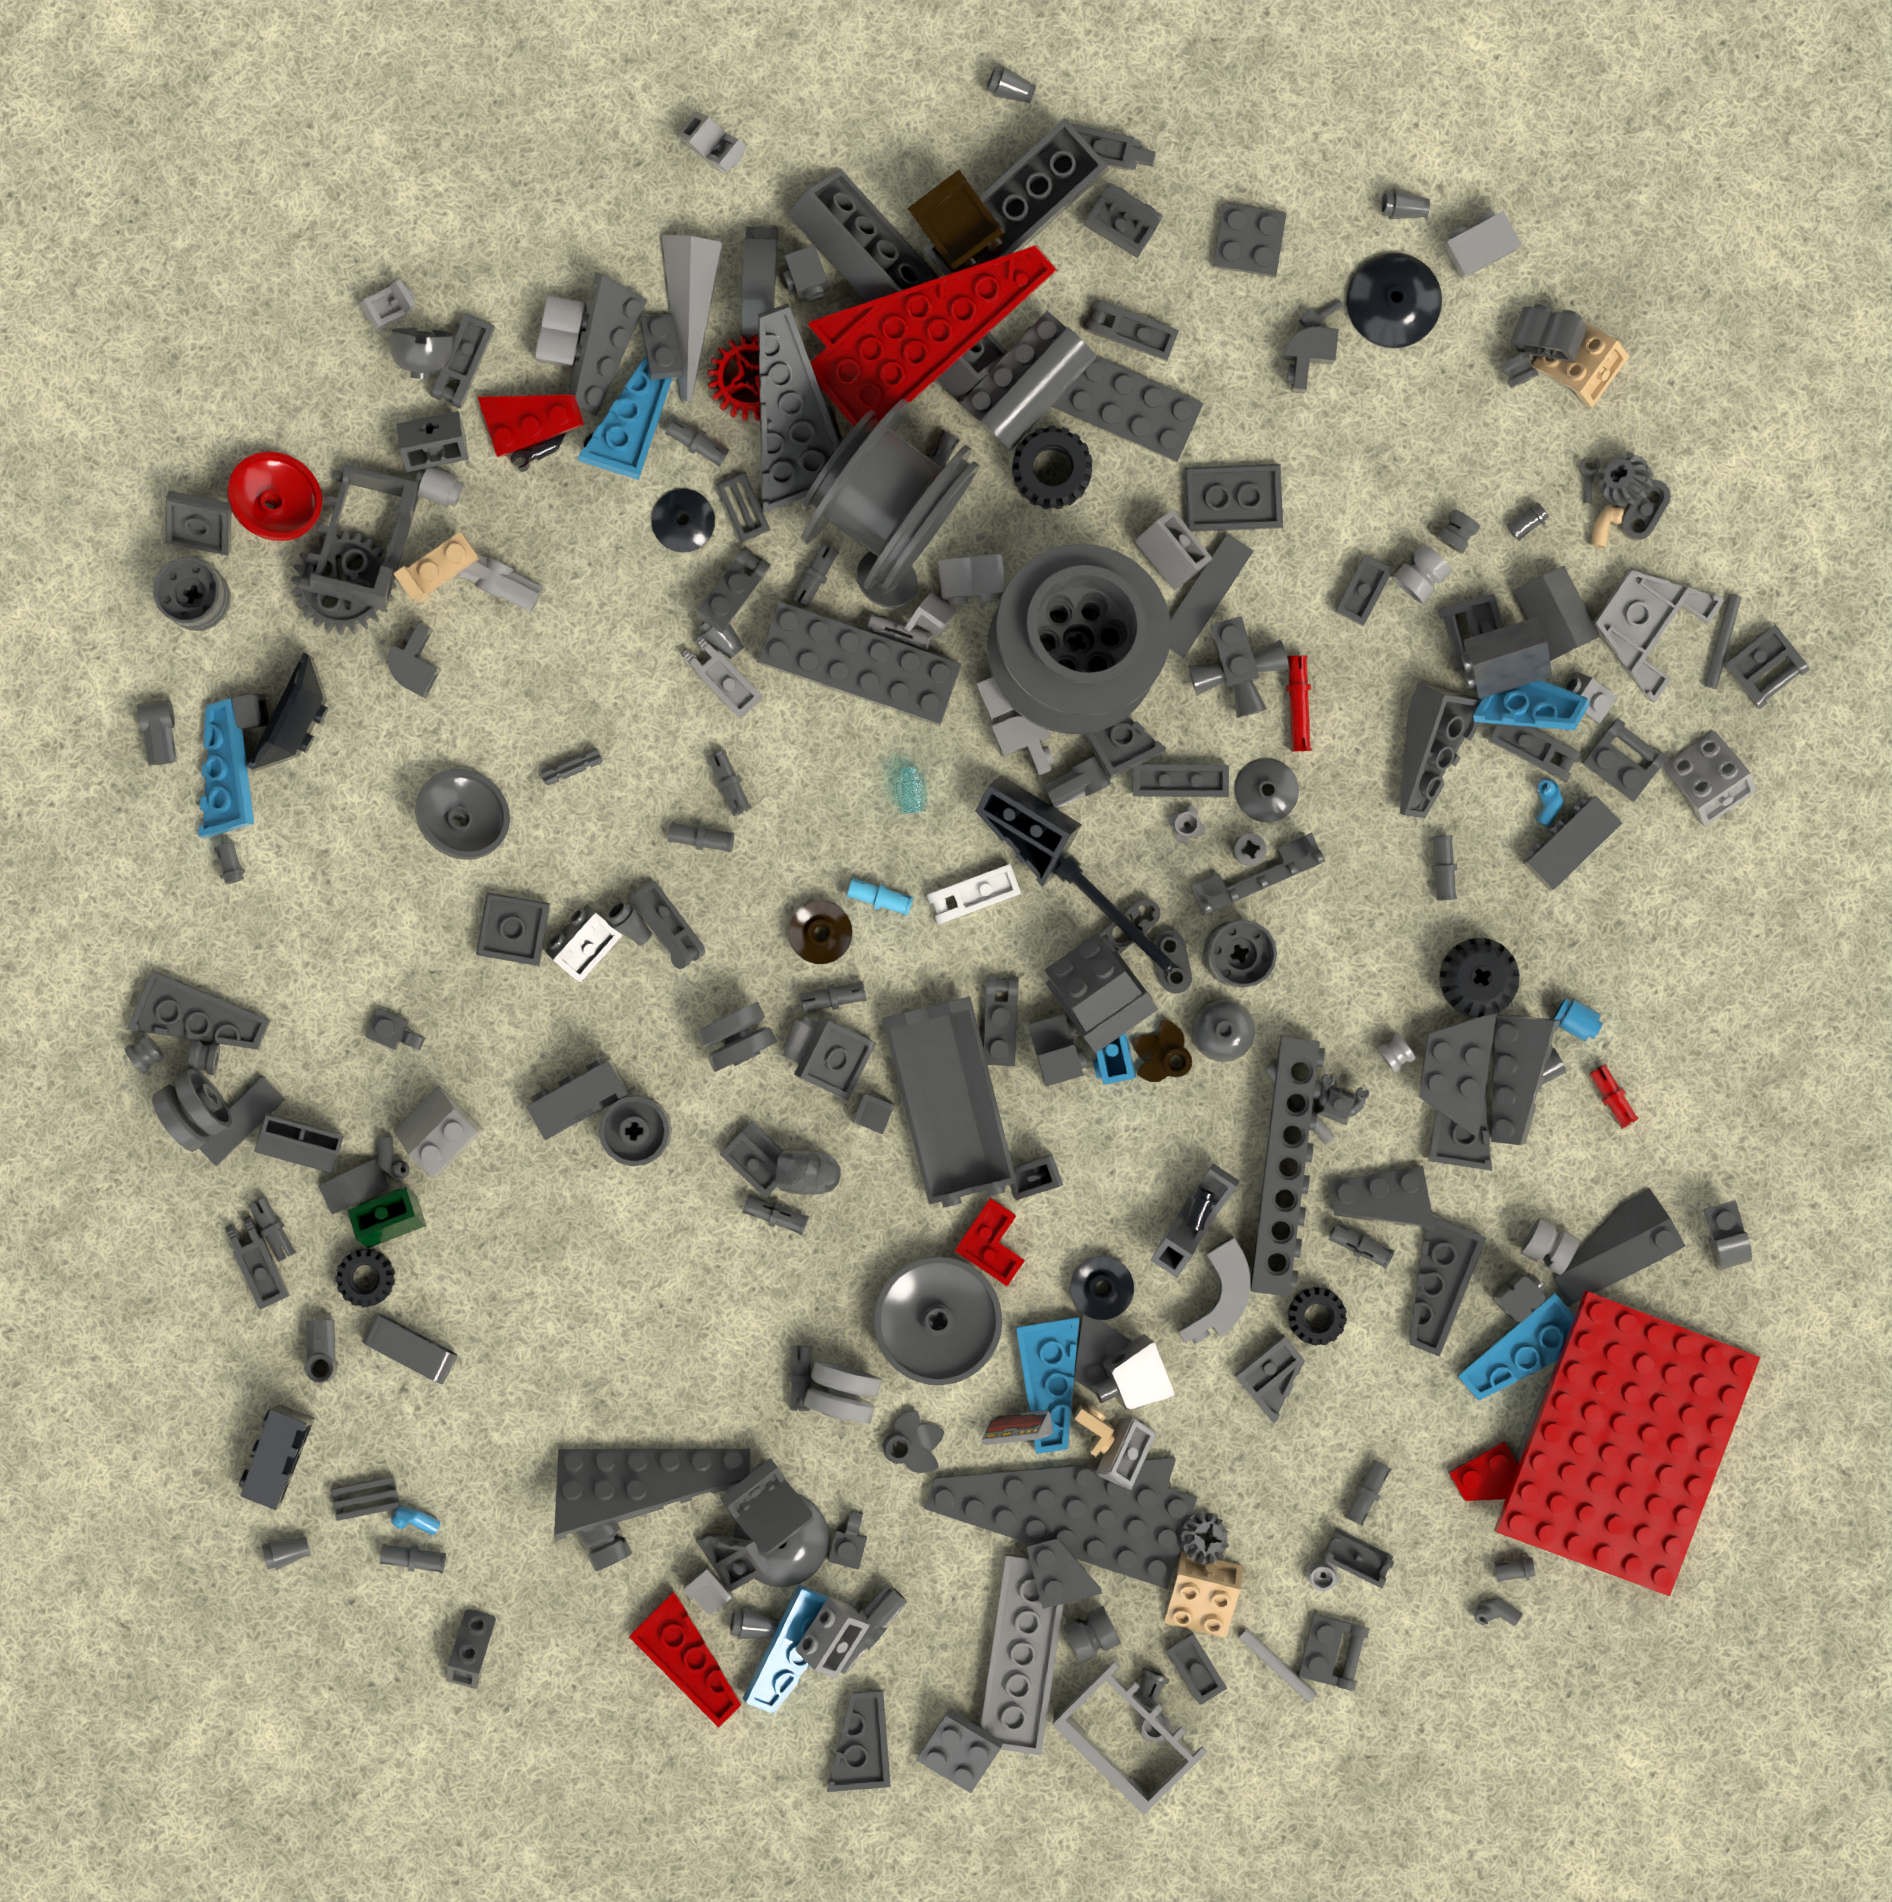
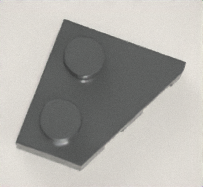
M1283 1334L1236 1372L1234 1376L1270 1420L1275 1423L1280 1416L1279 1411L1283 1402L1289 1396L1293 1388V1381L1299 1375L1305 1360Z

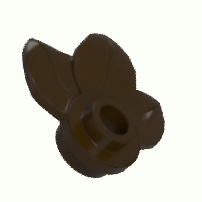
M1163 1019L1159 1025L1158 1035H1141L1133 1039L1136 1053L1145 1061L1137 1072V1075L1149 1082H1160L1168 1076L1182 1077L1190 1071L1192 1056L1184 1048L1185 1037L1177 1025ZM1174 1055L1182 1058V1065L1178 1068H1174L1170 1064V1059Z

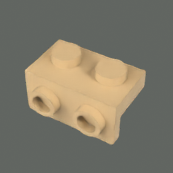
M1089 1403L1087 1407L1079 1404L1073 1413L1074 1419L1097 1434L1089 1447L1090 1453L1095 1457L1099 1452L1105 1454L1115 1440L1112 1434L1114 1431L1112 1425L1104 1420L1106 1418L1105 1413Z

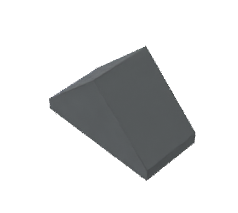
M1053 1154L1013 1167L1017 1183L1010 1185L1015 1200L1063 1186Z
M373 1159L340 1174L318 1187L333 1215L390 1186L383 1171L378 1167L377 1159Z

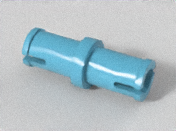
M853 877L846 896L847 898L850 897L872 904L875 909L879 910L882 907L905 916L908 915L913 896L888 890L886 885L880 884V886H876Z

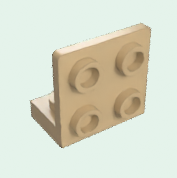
M1585 323L1588 328L1575 362H1564L1546 356H1538L1533 366L1542 373L1573 389L1584 404L1593 408L1627 361L1629 355L1618 340Z
M1181 1551L1176 1581L1164 1622L1169 1625L1225 1638L1240 1594L1243 1566L1221 1560L1211 1564H1199L1191 1560L1184 1551Z

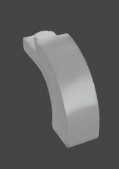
M1233 1236L1206 1252L1207 1257L1219 1276L1220 1292L1216 1303L1208 1312L1178 1330L1186 1343L1192 1340L1196 1344L1210 1335L1208 1329L1214 1327L1217 1334L1221 1337L1236 1324L1245 1310L1250 1294V1271L1245 1255Z

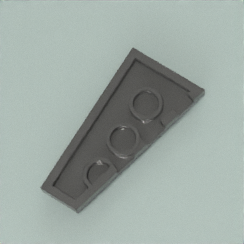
M595 272L593 284H596L593 300L589 299L586 313H590L586 332L582 331L579 344L582 345L580 360L575 361L568 395H575L579 409L597 416L647 299L605 275Z

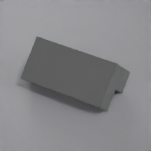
M1565 566L1550 571L1514 590L1527 618L1538 617L1548 643L1550 661L1600 637Z
M265 1112L254 1152L332 1173L344 1136L342 1133Z

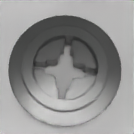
M1198 1513L1191 1516L1185 1522L1181 1531V1543L1184 1552L1191 1560L1199 1564L1214 1563L1224 1557L1223 1553L1229 1546L1227 1543L1229 1531L1224 1528L1223 1520L1213 1516V1513ZM1208 1530V1536L1211 1537L1212 1540H1214V1542L1207 1543L1204 1546L1205 1541L1196 1534L1206 1533Z

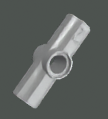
M477 554L480 557L479 560L457 574L461 578L475 583L474 586L499 599L503 597L530 612L536 606L543 587L538 583L514 573V570L490 557L487 559Z

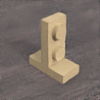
M460 531L410 567L403 566L393 574L411 600L421 604L431 597V592L479 560L480 557Z

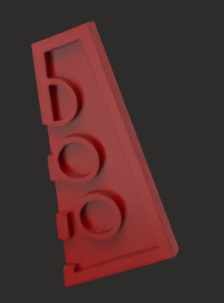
M674 1590L629 1635V1638L719 1728L742 1703Z

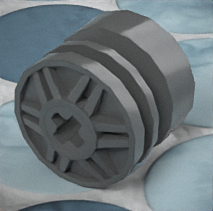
M181 557L168 562L159 571L154 582L153 596L158 609L168 619L187 630L205 631L215 627L225 618L230 608L231 592L227 581L217 570L195 557ZM197 592L202 594L201 599H195L194 601L189 599L190 594H196Z
M1235 920L1222 923L1211 931L1205 940L1203 958L1205 967L1212 978L1223 985L1245 988L1255 986L1268 978L1275 967L1277 950L1275 941L1267 929L1256 922ZM1235 945L1238 949H1244L1245 954L1241 955V962L1238 959L1231 958L1230 954L1235 952Z

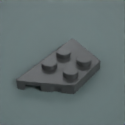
M1497 1014L1481 1016L1427 1034L1418 1097L1475 1136H1479Z

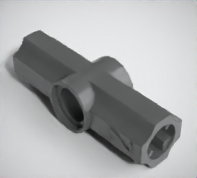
M888 1583L865 1609L862 1607L858 1611L870 1626L842 1668L841 1673L845 1674L866 1649L869 1650L887 1630L886 1626L905 1607L907 1600Z

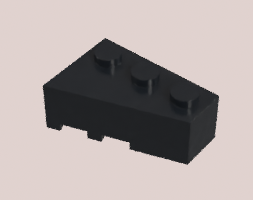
M1002 775L989 784L975 810L1001 841L1005 840L1017 854L1016 858L1022 864L1025 863L1038 877L1036 880L1042 887L1054 877V872L1061 865L1082 826L1079 822Z

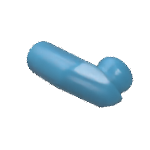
M1546 778L1541 780L1537 786L1543 808L1535 820L1549 828L1563 806V798L1558 784L1554 780Z
M405 1506L395 1509V1514L391 1517V1523L399 1529L405 1528L407 1523L430 1535H434L440 1526L439 1520L424 1512Z

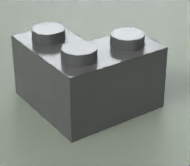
M1065 1014L1028 1024L1045 1086L1084 1076L1082 1069L1088 1068L1083 1049L1076 1050L1072 1038L1078 1037L1075 1024L1071 1019L1067 1020Z

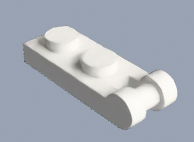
M1011 864L928 894L927 898L929 903H933L937 915L934 917L937 925L1018 896L1021 894ZM954 895L958 907L949 910L945 899Z

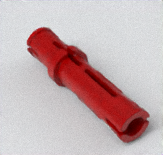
M1308 655L1287 656L1289 685H1286V691L1289 692L1291 752L1312 751L1308 696L1311 684H1308Z

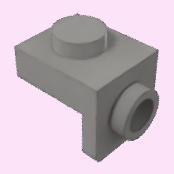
M399 278L393 281L390 287L363 299L360 306L375 331H378L408 316L415 307L412 291Z
M1574 672L1563 688L1589 699V707L1584 714L1597 723L1602 722L1617 696L1595 679L1579 672Z

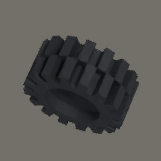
M360 1249L350 1253L341 1260L342 1262L336 1270L338 1272L337 1276H335V1282L338 1284V1292L342 1293V1298L345 1301L351 1302L354 1306L369 1307L382 1302L390 1295L396 1280L394 1279L395 1269L392 1268V1262L384 1256L385 1254L377 1252L375 1249ZM367 1265L376 1271L378 1281L371 1290H362L355 1285L353 1276L358 1267Z
M1312 1287L1302 1290L1300 1294L1294 1297L1292 1304L1290 1303L1288 1320L1291 1330L1300 1340L1314 1346H1323L1331 1341L1334 1342L1338 1339L1339 1334L1343 1333L1344 1325L1347 1323V1311L1343 1301L1335 1293L1326 1288ZM1313 1304L1326 1306L1330 1314L1328 1323L1319 1329L1311 1328L1305 1320L1306 1310Z

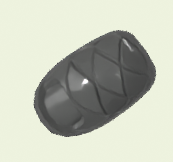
M790 1149L782 1152L778 1158L776 1184L781 1191L799 1195H817L829 1192L839 1184L841 1177L840 1166L834 1158L825 1153L809 1149Z

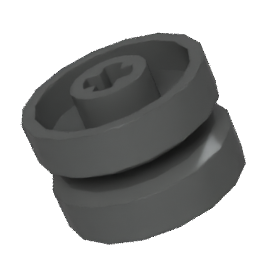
M759 1002L744 1007L695 1032L701 1045L704 1047H710L721 1041L724 1045L711 1052L708 1057L714 1072L732 1064L737 1066L761 1054V1050L777 1043L770 1027H763L752 1033L749 1029L763 1021L765 1017Z
M193 1068L175 1079V1086L169 1084L153 1094L152 1103L160 1122L171 1137L188 1151H196L209 1142V1134L216 1136L232 1125L230 1110L217 1088L207 1077Z
M636 1095L621 1098L609 1106L602 1116L599 1133L601 1144L610 1157L620 1164L639 1166L648 1164L663 1154L669 1146L672 1127L670 1117L662 1105L652 1098ZM634 1124H638V1127H642L643 1130L642 1134L638 1135V1137L631 1134V1127Z

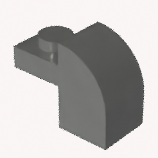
M1309 327L1299 331L1291 338L1284 351L1283 359L1295 361V365L1289 364L1287 383L1292 384V392L1304 394L1307 390L1309 362L1334 364L1339 329Z
M418 622L415 628L411 626L408 629L402 642L406 645L404 650L394 645L391 646L388 662L393 677L400 685L426 699L440 670L419 659L433 630Z
M1736 1200L1703 1209L1711 1238L1708 1240L1717 1270L1751 1262L1752 1251L1747 1232L1744 1230Z

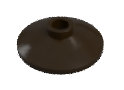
M813 901L803 905L796 911L789 925V940L792 948L798 956L813 964H828L838 960L848 950L852 941L853 930L848 915L842 908L832 902ZM822 926L826 928L827 935L825 938L818 939L815 936L817 927Z

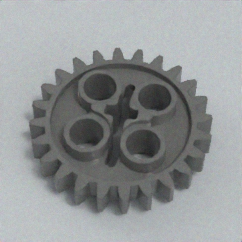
M344 531L342 539H338L335 534L326 563L332 566V572L327 577L341 581L336 557L341 556L343 573L348 579V583L374 589L380 567L384 565L386 558H380L384 553L383 548L379 546L372 550L374 541L371 538L363 544L361 533H357L353 540H351L348 531ZM319 536V547L309 543L310 551L320 555L325 539ZM304 553L299 554L304 564L293 566L300 573V576L291 577V581L296 585H299L301 579L310 580L311 574H315L317 565L307 562L308 555ZM352 559H364V564L359 570L352 571L349 569V563ZM300 587L292 590L294 597H302L296 602V605L299 609L306 608L303 613L304 617L309 619L315 616L313 619L315 627H319L325 622L324 628L327 633H330L333 627L336 626L338 633L343 635L345 627L349 626L352 633L356 634L357 624H361L367 630L369 629L367 623L369 618L377 623L379 622V618L376 615L378 610L388 612L387 608L385 610L350 601L351 609L347 610L345 600L340 598L334 607L326 608L324 607V600L328 595L307 591ZM390 595L389 601H393L394 598Z

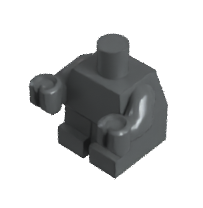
M1324 1074L1321 1078L1320 1096L1318 1098L1319 1106L1316 1112L1320 1116L1347 1125L1349 1118L1355 1116L1363 1109L1365 1100L1369 1096V1090L1365 1089L1364 1091L1362 1087H1359L1356 1090V1095L1344 1090L1341 1093V1089L1332 1086L1335 1083V1078Z

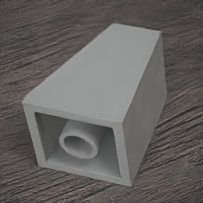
M439 1085L394 1130L407 1154L431 1178L439 1176L484 1131Z

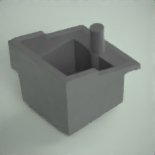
M1098 933L1045 969L1050 978L1046 985L1094 1053L1103 1049L1158 1010L1147 991L1109 939L1103 941Z

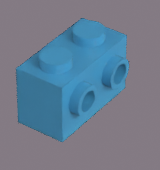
M1127 1032L1096 1053L1097 1059L1093 1060L1094 1071L1097 1079L1102 1078L1103 1085L1136 1077Z

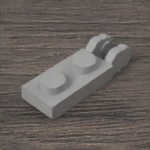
M699 635L695 639L697 645L712 658L702 666L698 662L697 657L686 648L681 652L682 656L697 670L696 674L739 719H742L764 697L720 651L717 652Z

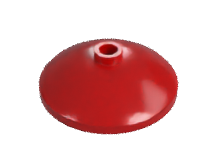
M260 452L248 456L235 467L228 481L227 498L232 513L244 528L261 538L272 541H289L299 538L314 526L320 516L322 492L317 479L303 463L289 455L278 452ZM265 503L271 504L274 509L268 508Z

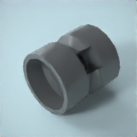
M613 1521L594 1526L595 1529L583 1533L580 1530L576 1532L583 1547L590 1548L591 1550L588 1558L595 1572L609 1567L632 1554L626 1538L618 1536V1532L621 1529L619 1524Z
M1104 1606L1088 1613L1087 1620L1085 1621L1077 1618L1063 1625L1080 1663L1097 1656V1650L1100 1648L1107 1651L1121 1644Z

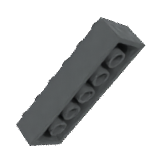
M1066 118L979 196L999 225L1004 229L1006 236L1002 238L1005 243L991 254L985 251L976 258L979 261L976 265L1022 250L1109 170L1105 161ZM930 241L923 248L924 253L945 276L954 273Z
M780 601L758 661L762 666L938 726L942 724L961 668V663Z

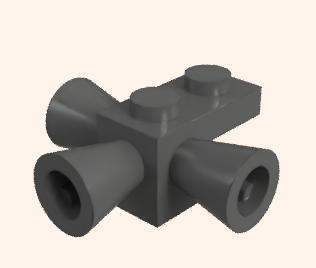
M1242 616L1210 625L1219 655V663L1188 665L1196 696L1225 682L1226 689L1234 687L1236 718L1267 710L1253 681L1259 679L1258 672L1289 670L1287 655L1281 639L1252 653Z

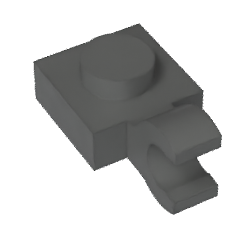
M377 1008L366 1034V1038L394 1050H397L400 1042L421 1050L426 1039L405 1030L409 1020Z
M851 1510L846 1531L836 1529L828 1562L859 1570L867 1540L866 1536L858 1535L863 1518L862 1512Z

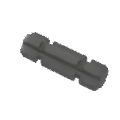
M593 747L584 751L585 754L583 755L579 753L556 763L557 766L555 767L551 765L542 769L541 776L544 783L552 785L559 782V778L566 779L587 770L586 767L588 766L592 768L601 764L602 757L599 750Z

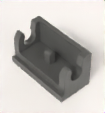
M1338 1528L1335 1529L1322 1555L1325 1561L1380 1588H1383L1386 1582V1574L1394 1564L1392 1560L1394 1556Z

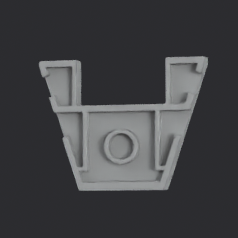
M1628 570L1593 624L1647 699L1651 702H1656L1671 678L1647 662L1645 658L1681 606L1704 623H1709L1725 599L1640 572Z

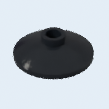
M689 489L671 491L665 494L654 507L652 513L653 532L658 541L672 551L681 553L695 551L708 542L714 531L715 514L709 501L696 491ZM680 514H686L689 517L686 525H679L677 523V517Z
M1096 1256L1084 1261L1075 1270L1070 1283V1293L1075 1306L1084 1315L1096 1320H1109L1122 1314L1130 1305L1134 1295V1282L1130 1271L1123 1263L1112 1257ZM1100 1281H1104L1108 1285V1290L1102 1294L1096 1291V1284Z

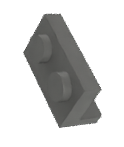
M1108 183L1102 196L1087 217L1084 226L1138 258L1156 231L1163 215L1152 206L1144 204L1128 194L1123 188Z

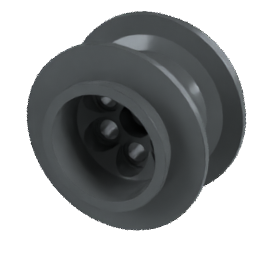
M905 399L900 400L881 421L876 419L877 413L873 410H870L862 417L826 463L801 505L806 511L811 508L815 510L802 533L801 541L806 545L809 544L831 522L877 556V561L869 572L863 587L871 590L880 582L883 584L881 590L885 593L890 592L928 546L956 507L980 468V465L975 461L971 464L967 462L972 451L967 445L963 446L949 463L942 468L897 435L895 431L909 407V402Z
M1070 544L1050 549L1031 559L1014 575L993 616L987 640L988 663L993 680L1008 704L1022 717L1039 727L1065 734H1086L1104 730L1124 720L1142 703L1163 669L1171 643L1169 610L1159 587L1152 577L1138 563L1124 554L1107 547L1092 544ZM1084 609L1092 610L1096 614L1097 619L1094 621L1086 620L1082 616L1081 611ZM1050 613H1061L1065 618V622L1059 624L1053 622L1050 618ZM1101 636H1112L1115 639L1116 645H1104L1101 641ZM1040 640L1048 641L1052 645L1053 650L1047 652ZM1073 642L1078 644L1076 652L1070 650ZM1097 663L1103 668V671L1092 673L1088 668V664Z

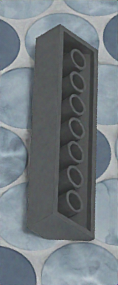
M842 169L837 170L806 190L787 213L797 227L817 246L818 250L828 258L838 269L839 273L848 280L867 302L940 278ZM989 332L937 380L959 402L973 391L1008 352Z

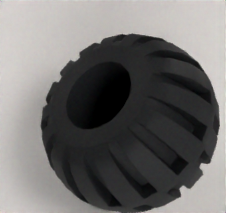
M1487 938L1467 939L1453 947L1442 962L1439 976L1440 987L1446 1001L1458 1012L1475 1018L1497 1014L1508 1007L1518 991L1520 979L1519 968L1511 952L1502 944ZM1477 969L1480 972L1486 971L1488 974L1485 978L1487 983L1485 986L1482 983L1475 984L1473 981L1476 977L1475 971Z

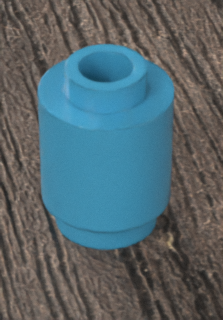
M1565 998L1553 1019L1560 1020L1558 1027L1584 1042L1588 1037L1594 1039L1603 1025L1599 1021L1601 1014L1575 999L1570 1001Z

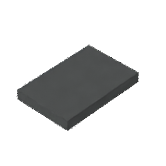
M1281 464L1185 468L1187 527L1191 532L1283 528Z

